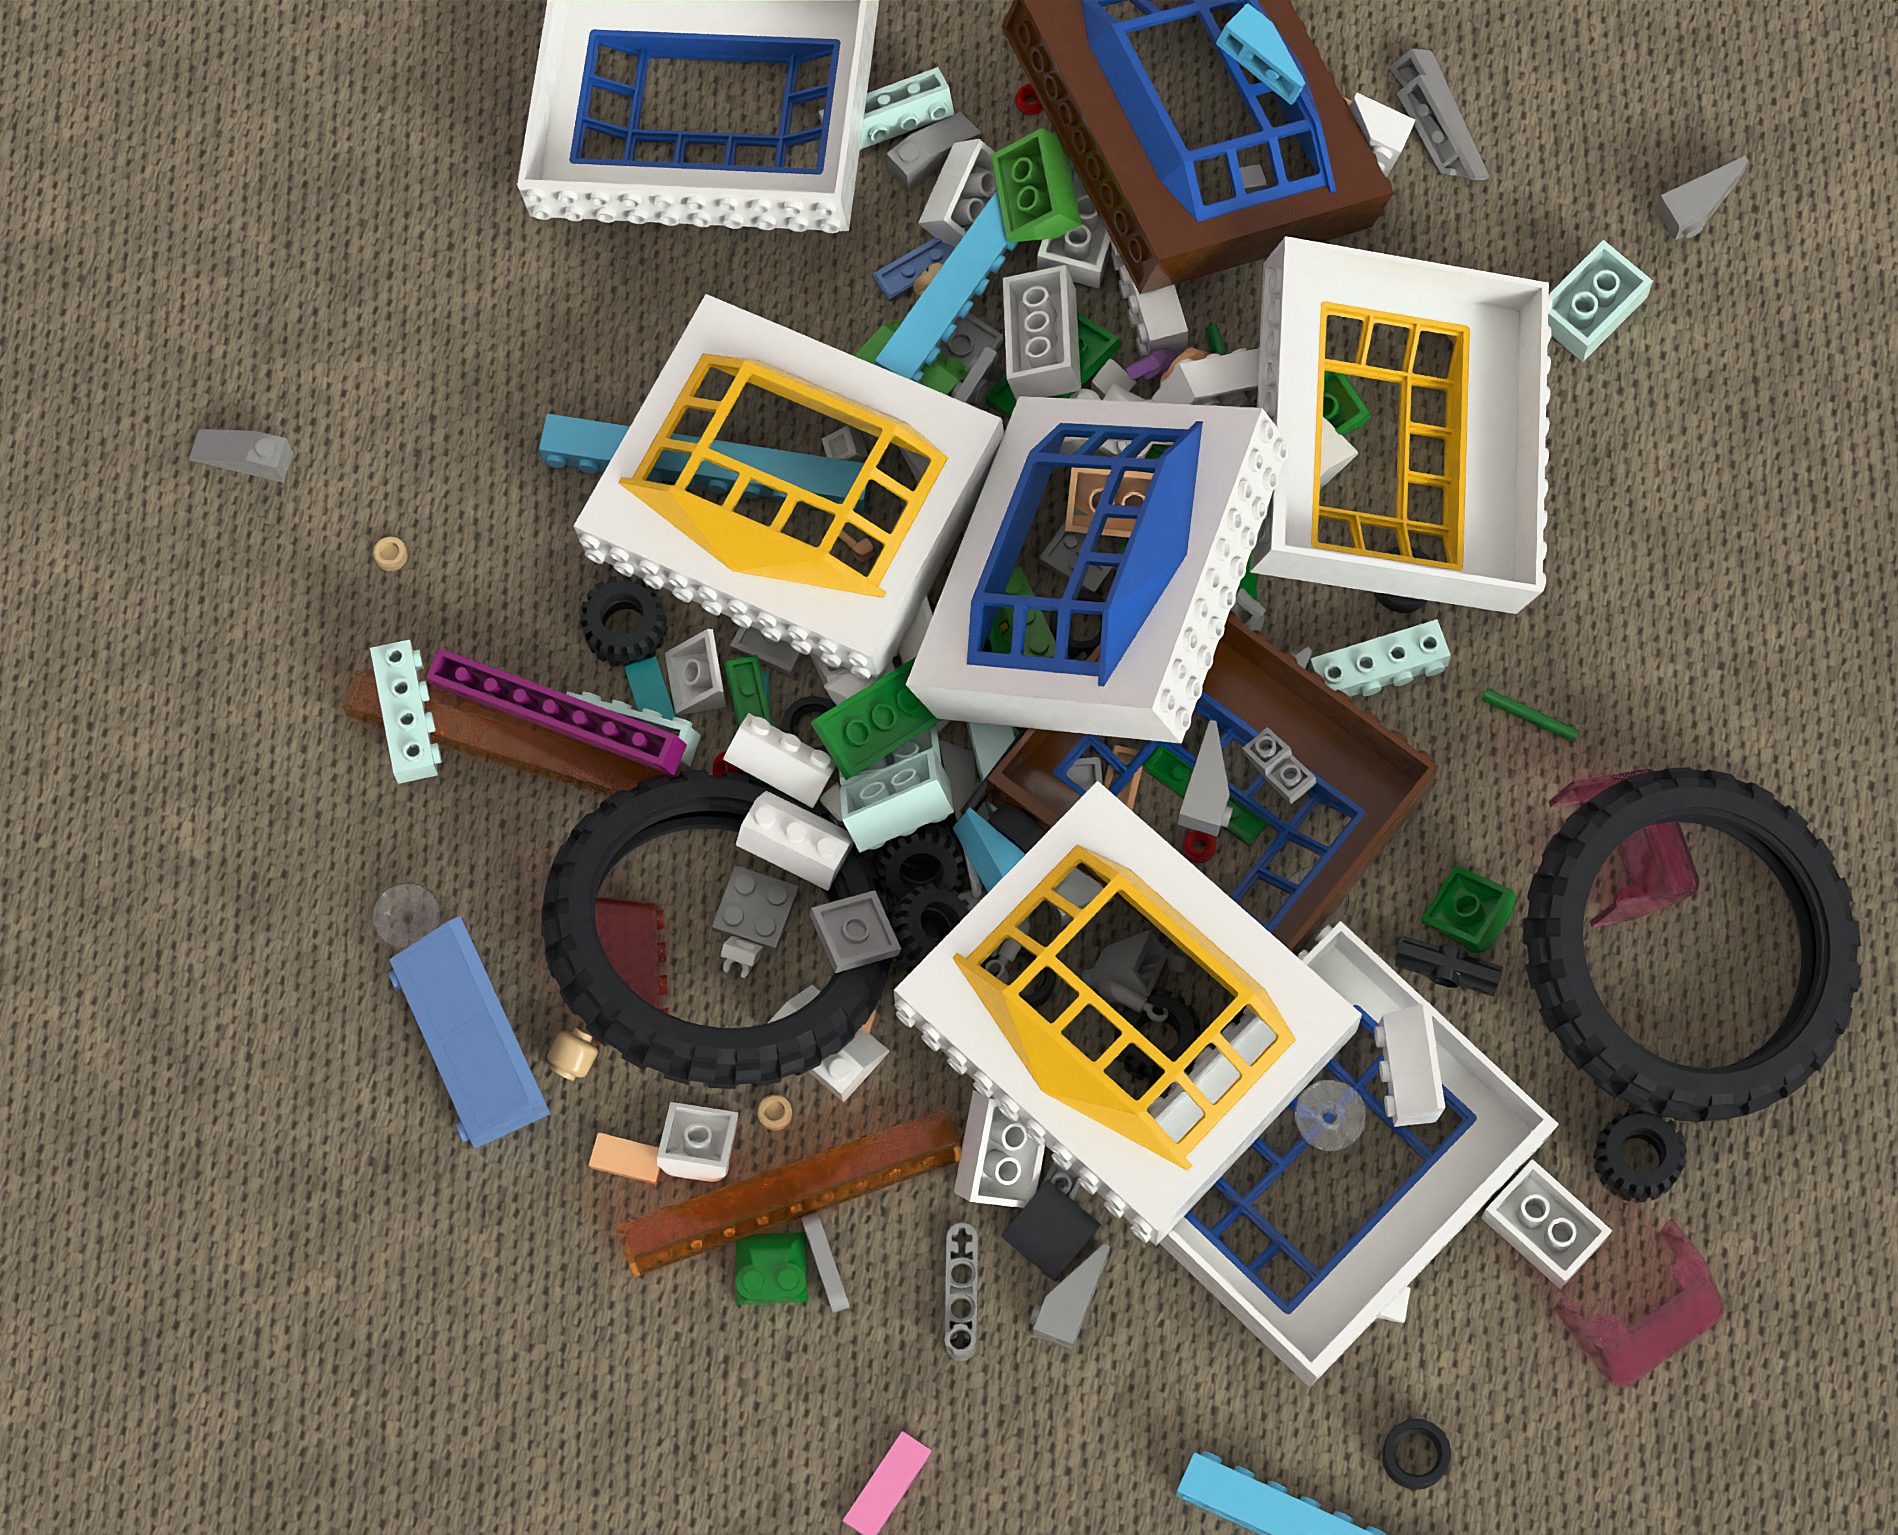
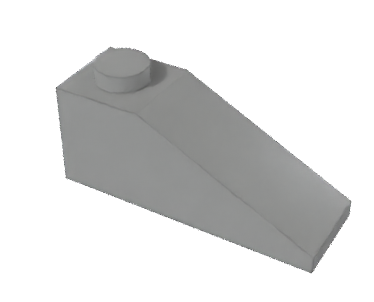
M960 111L909 135L886 153L888 171L910 192L945 164L955 142L977 139L981 136V132Z
M1746 156L1660 195L1656 210L1674 240L1684 236L1686 238L1694 237L1703 230L1705 224L1743 176L1748 164Z
M199 429L189 460L284 482L293 452L287 438L258 431Z
M1209 720L1179 813L1178 825L1218 837L1221 826L1228 827L1233 807L1228 806L1230 793L1217 722Z
M1102 1244L1046 1295L1042 1305H1035L1029 1324L1034 1325V1336L1073 1350L1110 1252L1109 1245Z

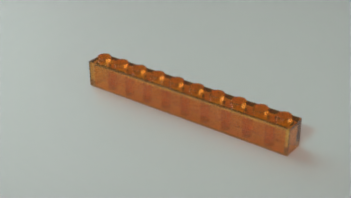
M356 670L343 702V709L347 717L385 728L374 670H367V673ZM430 689V700L424 701L426 713L432 712L436 732L430 733L432 743H438V745L610 797L619 790L625 789V791H629L637 787L638 782L659 775H664V777L668 778L675 777V775L672 776L530 722L513 718L511 715L495 709L490 711L480 708L478 703L463 698L461 701L451 699L448 694L437 689Z
M945 1108L936 1112L926 1113L920 1118L903 1124H895L889 1129L878 1133L861 1136L847 1144L828 1148L824 1152L805 1159H797L788 1165L774 1170L763 1171L757 1176L746 1180L732 1182L723 1188L706 1194L696 1195L692 1199L673 1206H665L659 1211L645 1216L631 1218L625 1223L616 1225V1229L632 1275L637 1277L960 1161L961 1148Z

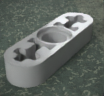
M818 1212L801 1217L832 1312L835 1313L849 1308V1303Z

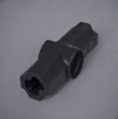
M1405 936L1403 937L1395 963L1396 967L1428 976L1432 982L1448 988H1458L1461 986L1493 997L1503 969L1502 966L1470 957L1461 948L1445 944L1438 947Z

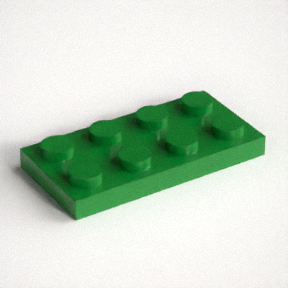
M1077 312L1082 386L1122 345L1118 337ZM1006 376L984 398L988 406L1010 419L1017 401ZM1075 392L1050 396L1046 398L1069 399Z
M916 657L810 722L845 780L853 777L943 720L937 719L906 686Z

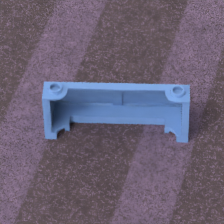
M461 916L444 923L389 959L394 970L388 972V975L395 990L402 989L461 1119L455 1125L463 1142L470 1140L474 1149L550 1115L549 1109Z

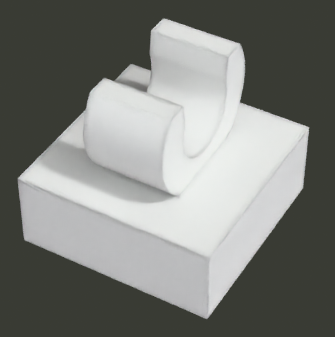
M731 936L723 944L720 955L727 958L723 965L724 972L728 973L731 970L733 962H739L743 968L741 977L745 978L751 972L752 967L760 960L764 946Z

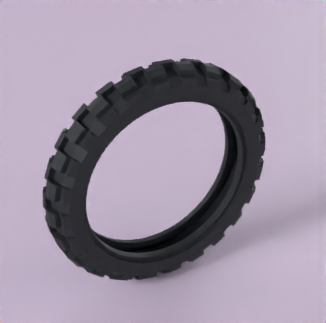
M1684 767L1645 772L1620 781L1600 791L1592 799L1583 803L1566 819V823L1560 831L1553 835L1541 855L1542 862L1537 873L1533 874L1528 891L1529 908L1528 915L1524 918L1523 944L1527 945L1529 963L1525 965L1531 990L1535 989L1541 1008L1538 1010L1549 1032L1555 1033L1563 1045L1562 1051L1578 1070L1583 1069L1594 1079L1593 1082L1596 1086L1613 1098L1619 1097L1630 1103L1635 1109L1654 1116L1661 1115L1674 1118L1677 1121L1690 1122L1721 1121L1760 1111L1783 1098H1787L1806 1084V1080L1815 1071L1820 1070L1834 1052L1833 1045L1839 1035L1844 1034L1853 1012V1008L1850 1005L1853 994L1858 992L1861 965L1857 964V948L1861 947L1859 922L1853 920L1849 903L1853 901L1845 877L1840 878L1833 864L1835 857L1823 839H1817L1806 827L1808 822L1790 805L1784 806L1775 800L1772 792L1753 782L1745 783L1737 780L1732 774L1711 769L1703 771ZM1669 822L1695 823L1719 830L1737 839L1760 857L1774 873L1782 885L1796 917L1801 945V968L1797 990L1789 1012L1777 1031L1761 1048L1750 1056L1725 1067L1702 1068L1681 1065L1663 1059L1642 1047L1626 1034L1611 1017L1601 1002L1588 971L1584 951L1583 923L1586 903L1595 877L1613 850L1635 832L1650 825Z
M706 770L680 771L677 777L668 778L664 777V775H659L638 782L637 787L629 791H625V789L619 790L600 803V807L593 813L586 814L571 830L569 838L560 847L553 861L544 891L541 911V935L544 938L545 944L544 954L550 974L556 978L560 987L559 993L574 1015L578 1014L586 1023L585 1029L604 1046L609 1044L620 1051L622 1059L642 1070L649 1067L664 1073L663 1078L689 1085L690 1081L707 1083L708 1088L735 1089L736 1085L753 1084V1087H760L779 1083L783 1077L791 1074L799 1076L820 1066L822 1060L831 1054H837L852 1041L862 1025L867 1023L885 987L892 962L891 957L838 973L834 972L823 990L796 1012L767 1024L742 1028L704 1026L669 1015L640 997L619 976L602 947L597 932L595 904L603 881L612 868L629 852L654 838L683 830L720 829L739 833L741 824L756 798L765 791L835 824L829 819L830 813L817 803L811 808L769 784L766 785L749 780L750 774L725 771L722 776L709 775ZM839 824L837 825V826H839V827H841V828L847 830V828H846L844 825H841V826H840ZM854 843L829 890L827 891L823 888L821 890L829 903L875 890L887 914L891 907L889 898L883 893L878 871L873 861L869 857L865 858L862 852L859 853Z

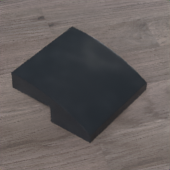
M1046 1180L1001 1234V1237L1055 1281L1095 1234L1101 1224L1054 1184Z

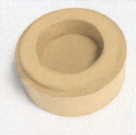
M396 537L382 538L376 543L373 550V556L377 565L386 571L398 570L407 561V549L404 543Z
M773 1094L761 1100L758 1105L757 1114L760 1123L765 1128L777 1131L785 1128L790 1123L792 1108L785 1097Z

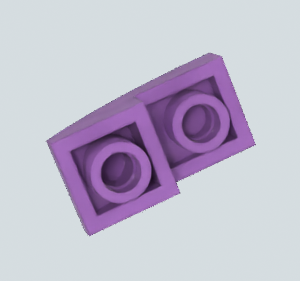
M1163 348L1133 362L1126 368V371L1132 380L1143 376L1145 381L1154 376L1159 380L1163 373L1168 371L1170 365L1179 354L1172 349Z

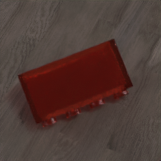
M596 897L595 917L597 932L608 960L632 990L651 1005L669 1014V1008H663L662 996L668 995L667 975H661V963L667 962L666 942H660L659 930L665 929L664 909H658L655 902ZM593 1036L596 1044H602Z

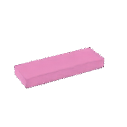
M902 1431L843 1519V1522L861 1535H878L931 1455L932 1450Z

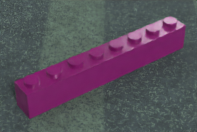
M441 648L438 649L426 676L428 681L443 691L672 776L675 775L687 747V744L673 733Z

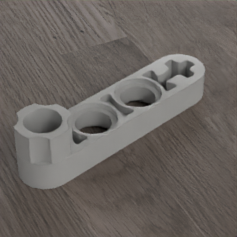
M967 1223L953 1225L947 1232L944 1340L949 1357L957 1361H965L971 1358L977 1346L978 1237L975 1229ZM960 1231L966 1232V1237L972 1238V1242H966L965 1256L973 1255L972 1260L964 1257L951 1259L952 1254L959 1256L958 1242L952 1241V1238L958 1237ZM960 1265L967 1266L972 1272L971 1279L963 1284L955 1282L951 1276L953 1269ZM957 1300H965L971 1305V1313L966 1318H956L952 1314L951 1306ZM950 1324H954L952 1329H950ZM972 1324V1329H968L967 1325ZM958 1332H963L965 1341L970 1342L969 1346H966L963 1350H958L955 1346L951 1345V1342L957 1341Z

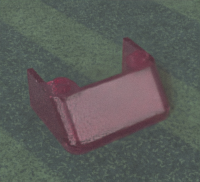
M1642 769L1573 780L1548 802L1550 808L1579 803L1581 806L1599 794L1600 791L1620 781L1645 772H1654V770ZM1679 822L1647 826L1635 832L1618 846L1632 885L1624 886L1615 894L1614 902L1591 919L1590 924L1591 927L1635 920L1685 900L1698 890L1699 877Z
M1673 1218L1666 1222L1659 1234L1678 1258L1673 1266V1277L1683 1291L1629 1330L1626 1329L1617 1317L1609 1314L1600 1315L1587 1323L1566 1295L1560 1298L1553 1309L1606 1380L1617 1388L1632 1386L1717 1324L1724 1314V1302L1707 1262Z

